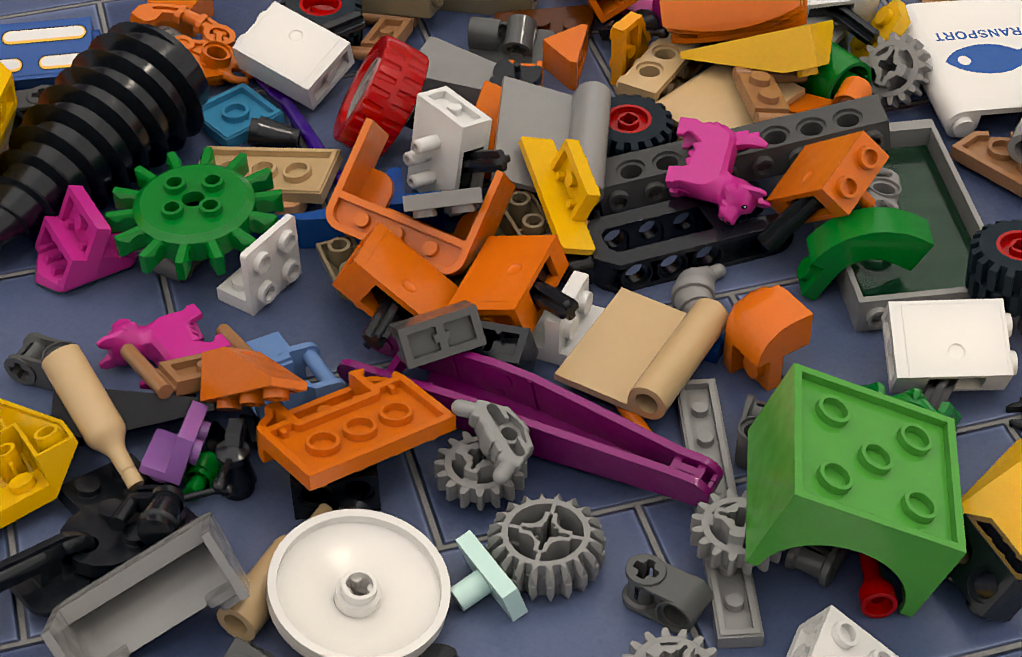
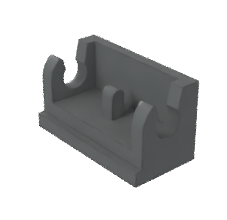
M466 300L389 324L391 336L396 339L399 346L398 357L401 362L406 364L407 369L422 366L487 344L477 307Z

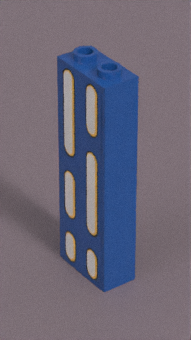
M91 17L0 24V62L12 72L15 91L31 89L40 85L52 86L58 74L65 68L71 67L72 61L77 54L87 50L91 41L96 36L101 35L100 29L94 30Z

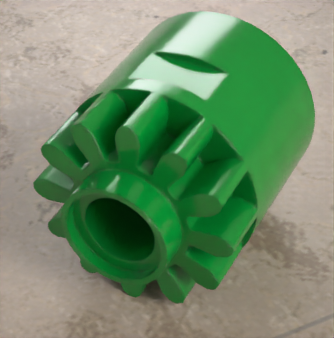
M832 41L829 64L818 66L819 73L809 75L807 82L795 84L805 88V93L833 100L842 82L847 77L860 76L871 83L872 73L870 67L865 62Z

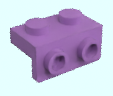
M193 400L178 434L159 428L156 429L140 464L139 472L148 475L152 480L159 483L180 485L188 463L196 466L209 433L211 423L204 421L209 405Z

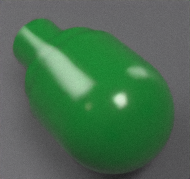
M202 451L196 466L188 465L184 473L186 486L183 494L213 487L219 465L214 452Z

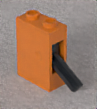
M864 130L805 145L766 199L779 215L758 235L759 242L767 250L773 252L804 223L847 216L856 204L862 209L874 207L876 200L866 190L890 156Z
M557 235L488 236L448 304L451 305L464 300L476 305L481 321L530 328L531 332H533L544 310L560 319L566 318L570 321L576 317L575 311L579 308L578 302L556 289L569 266Z

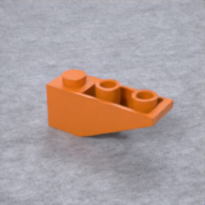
M226 346L202 352L200 402L214 403L218 411L237 412L242 410V406H265V400L274 402L288 401L290 394L307 391L306 381L261 352Z

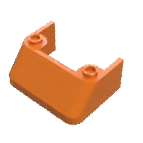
M366 117L326 207L328 223L338 232L361 241L380 222L447 277L459 275L475 260L488 236L495 235L516 185L504 172L497 170L479 211L468 212L463 215L458 221L453 234L416 218L413 219L411 216L389 208L394 195L393 181L387 174L375 169L389 135L374 120Z

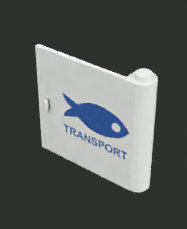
M954 0L906 5L911 23L904 33L920 41L924 45L923 49L931 55L925 62L931 65L933 70L924 75L930 83L929 85L922 84L947 135L955 138L969 135L976 129L981 115L1022 112V0Z

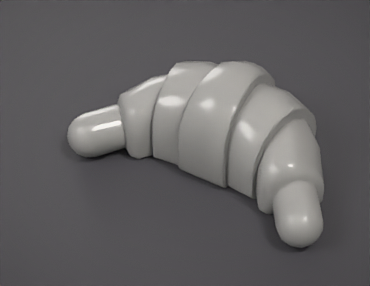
M718 263L710 267H691L680 273L671 290L672 305L676 309L687 313L700 298L715 300L716 280L725 275L726 269L724 265Z
M457 399L452 403V412L457 416L468 418V424L475 429V433L479 438L481 451L487 459L492 460L495 464L496 469L492 475L494 482L499 485L506 484L533 453L534 446L529 435L530 430L528 426L508 406L504 407L484 400H477L475 403Z

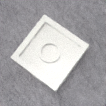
M574 271L561 291L578 302L579 308L575 311L576 317L570 321L566 318L560 319L544 310L532 332L539 351L537 359L562 365L605 308L592 305L593 292L589 291V274Z

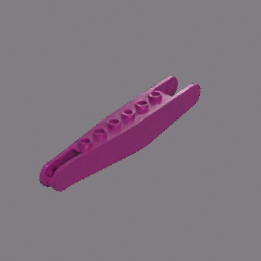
M391 334L383 348L380 350L373 348L377 352L393 358L386 370L352 359H343L337 366L339 376L349 385L348 372L364 368L365 377L380 376L391 378L394 371L402 374L407 366L399 359L397 354L400 351L399 346ZM465 351L418 366L421 369L432 372L426 382L408 377L451 412V405L457 399L475 403L477 400H484L504 407L508 406L528 426L530 430L529 435L534 446L533 456L668 496L697 507L699 502L708 504L710 494L716 491L724 475L722 468L710 457L684 448L536 374L498 359ZM456 415V428L476 435L475 429L468 424V418Z

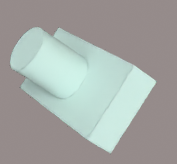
M469 530L457 538L455 541L465 562L473 571L451 587V595L458 606L465 611L488 594H491L513 622L526 614L528 610L518 588L475 535Z

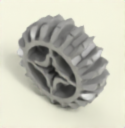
M541 492L536 500H531L524 495L520 503L521 505L508 502L505 512L496 513L494 523L489 525L487 532L488 543H486V550L515 584L520 594L528 592L532 602L538 595H546L551 603L555 594H562L569 600L572 589L584 592L588 581H596L599 569H602L605 562L606 537L604 536V531H602L599 518L593 517L590 507L579 508L576 498L564 502L559 493L554 499H546Z

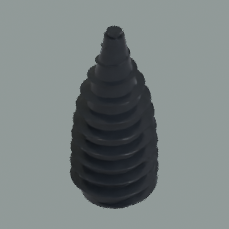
M129 21L119 22L113 25L107 33L96 36L91 41L87 50L77 54L72 61L71 67L65 68L58 74L54 85L47 87L41 93L38 104L30 107L25 112L23 126L17 127L10 134L9 150L3 151L0 154V247L4 248L5 244L20 236L29 238V231L41 227L44 216H59L68 185L83 186L98 210L104 209L108 204V194L113 195L114 187L129 189L130 181L137 182L134 168L140 165L150 171V167L164 165L167 161V153L179 151L184 147L186 137H192L200 133L204 123L202 108L209 99V86L199 63L180 41L163 29L150 24Z

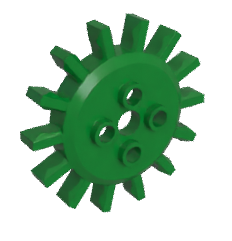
M205 147L200 157V164L182 166L181 159L172 151L167 153L168 171L158 176L140 165L134 168L137 186L141 190L114 187L112 194L115 207L122 210L106 212V220L112 229L111 234L120 233L114 236L117 253L121 258L146 247L139 254L142 272L149 274L164 258L174 260L178 280H186L192 261L209 259L211 267L218 276L226 274L225 254L233 249L243 252L257 240L251 236V233L263 235L278 222V216L269 213L283 212L284 206L281 189L268 191L274 188L272 171L268 167L244 177L249 172L247 154L240 152L224 167L216 165L212 147ZM190 202H200L197 206H187Z

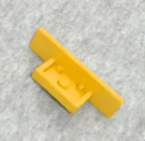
M522 136L518 144L552 235H557L564 254L592 255L595 251V245L585 221L594 206L597 205L601 194L579 140L565 139L559 151H557L552 139Z

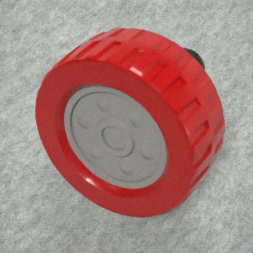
M386 35L381 37L364 59L344 97L334 124L333 137L335 140L352 150L367 117L374 120L389 135L380 155L382 157L394 143L404 126L413 130L417 94L421 93L429 67L428 57L409 44L392 36Z

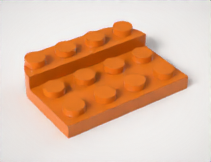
M364 368L348 372L349 386L289 410L279 402H271L264 407L265 416L256 426L258 455L263 463L276 460L309 491H312L456 430V415L408 377L397 371L392 373L391 378L380 376L365 377Z

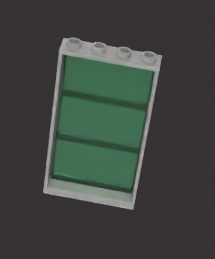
M932 119L889 123L891 149L884 151L890 157L883 167L891 169L899 175L902 187L898 201L899 209L927 219L935 245L911 271L884 260H864L846 267L835 277L855 332L883 329L881 317L888 301L972 299L968 294V289L965 288L970 244L975 232L982 230L984 224ZM856 204L853 210L862 208L858 204ZM831 219L813 222L815 229Z

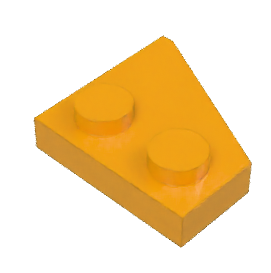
M632 11L620 21H617L610 31L611 58L609 68L611 69V84L615 86L620 76L625 75L633 66L635 60L641 58L648 50V44L652 39L650 33L646 31V23L643 16Z

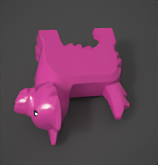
M680 117L677 136L683 137L682 149L689 150V157L686 158V165L668 167L665 182L667 188H670L669 193L671 197L688 196L697 200L715 203L718 205L719 219L728 225H734L741 215L752 213L755 207L770 208V203L762 198L766 197V191L732 175L739 150L767 149L769 144L760 137V133L758 131L750 133L749 130L734 132L726 125L716 121L714 123L710 121L702 123L695 118Z
M193 303L186 306L182 311L159 317L145 326L137 325L136 322H131L130 319H119L112 324V330L108 332L107 336L97 341L96 345L108 352L98 364L101 369L108 370L128 365L120 354V350L125 344H133L145 358L152 360L158 366L159 362L195 355L224 346L231 347V343L222 334L216 335L212 342H204V336L196 323L203 318V315ZM143 380L139 382L140 388L152 390Z

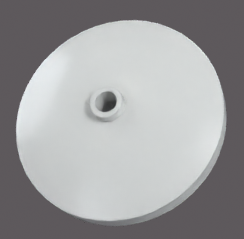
M367 509L334 510L314 516L295 527L285 536L275 550L270 562L266 585L267 606L276 629L284 640L304 657H418L438 637L447 616L451 597V585L447 567L432 542L422 532L407 522L386 513Z

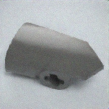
M524 14L511 15L508 17V22H504L502 19L472 16L468 26L469 52L495 63L501 59H507L520 63L536 64L538 60L543 61V39L555 35L553 30L538 29L536 20Z

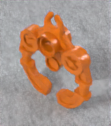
M146 3L138 5L131 12L130 22L156 26L160 21H171L178 25L183 21L194 26L193 31L201 34L202 40L192 39L186 35H177L175 38L195 57L205 74L208 85L219 86L226 81L237 85L241 83L247 85L249 80H252V75L238 68L232 48L235 44L236 34L228 26L217 23L204 13L202 15L189 10V7L184 4L180 6L169 3ZM241 72L245 77L235 76L233 73Z

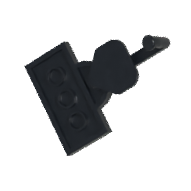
M131 453L129 455L139 472L141 462ZM112 462L62 484L58 499L73 516L66 521L60 534L0 561V593L10 589L32 614L40 617H50L52 610L58 604L91 584L93 578L104 576L150 547L144 544L138 536L137 520L142 512H136L121 531H113L107 525L108 519L129 493H138L137 489L129 491ZM140 473L144 480L143 485H164L152 480L148 475ZM186 505L180 514L179 529L198 518Z

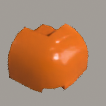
M780 285L761 287L750 292L733 305L725 323L723 362L730 374L744 368L747 375L751 379H755L767 392L778 387L781 382L784 356L810 344L813 313Z

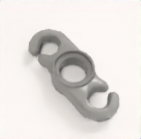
M882 167L876 175L881 177H875L866 191L876 200L874 207L899 209L898 201L902 190L899 175L891 169Z

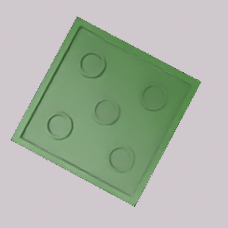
M793 363L748 429L745 562L759 566L766 558L777 552L808 545L834 546L857 551L885 564L899 577L902 582L903 598L899 605V613L912 617L967 553L955 419Z

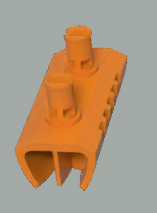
M660 0L662 27H666L667 32L672 33V43H708L742 39L807 24L808 0Z

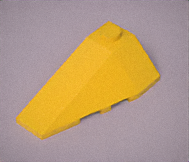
M833 20L680 52V57L687 60L778 73L796 71L798 78L819 73L818 66L829 64L834 29Z

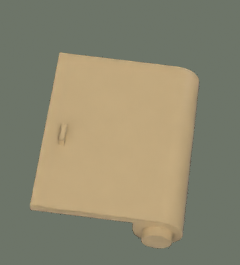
M714 64L655 102L662 103L666 106V110L671 112L672 120H674L673 132L678 129L680 117L695 118L702 123L709 121L714 123L716 121L730 129L754 123L735 86L736 81L732 79V70L736 66ZM793 82L777 83L788 106L805 95V88Z
M622 287L555 372L554 380L644 418L660 419L665 415L725 330V323L729 314L720 302L710 298L698 299L690 310L685 313Z

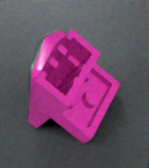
M68 185L59 216H44L34 246L38 252L35 282L57 293L68 292L128 269L135 263L137 257L136 252L122 258L118 255L114 236L120 233L111 234L112 229L83 186Z

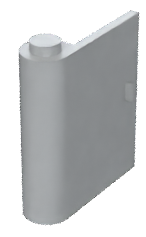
M504 76L494 150L502 149L505 155L509 154L511 161L507 163V170L504 173L516 185V188L537 193L518 144L522 136L552 139L557 151H559L565 139L579 140L585 157L588 159L595 182L599 187L601 196L598 203L603 199L611 106L610 89L598 81H588L580 84L574 94L570 95ZM491 172L490 181L493 180V177L496 172Z

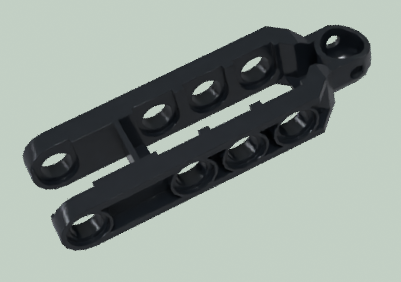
M747 181L754 187L763 189L759 183ZM685 196L591 219L587 228L595 245V251L592 255L565 254L569 266L560 282L566 285L572 273L578 271L589 274V284L595 283L605 291L617 294L622 287L635 291L677 280L680 273L691 267H710L718 263L724 265V267H729L776 255L790 246L794 233L775 251L771 252L759 242L758 235L779 214L754 218L765 209L755 207L752 213L741 215L734 225H728L719 219L717 204ZM689 213L683 222L673 223L680 214ZM655 221L652 228L648 231L639 232L643 224ZM620 230L614 239L610 241L604 240L610 231ZM709 246L712 247L710 252L705 256L698 258L696 257L698 252L703 248ZM677 255L673 263L661 266L666 258ZM641 264V268L635 274L625 275L629 268Z

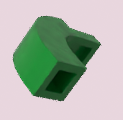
M871 207L853 210L847 216L832 218L825 222L806 238L809 256L802 259L797 269L801 295L815 301L843 269L864 260H884L911 271L935 245L928 220L897 208Z

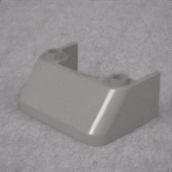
M208 512L62 601L52 610L40 636L54 657H129L135 650L206 606L213 608L220 605L222 610H227L250 596V582L221 527L212 513Z

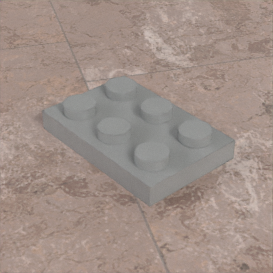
M481 187L402 196L404 212L413 211V219L437 216V208L448 206L452 207V214L476 211L475 203L483 202Z

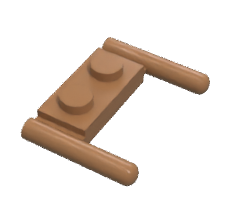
M362 12L365 24L374 26L361 41V46H351L354 60H364L376 42L383 36L389 35L405 42L413 32V27L417 26L418 17Z
M734 67L732 70V79L736 81L735 86L754 123L794 114L789 113L790 108L777 83L793 82L803 84L808 80V76L798 78L796 71L778 73L743 67Z
M221 324L217 327L216 335L222 334L231 343V347L254 351L229 325ZM125 344L120 350L124 360L160 399H167L172 393L176 396H189L201 389L202 353L159 362L158 368H154L133 344Z

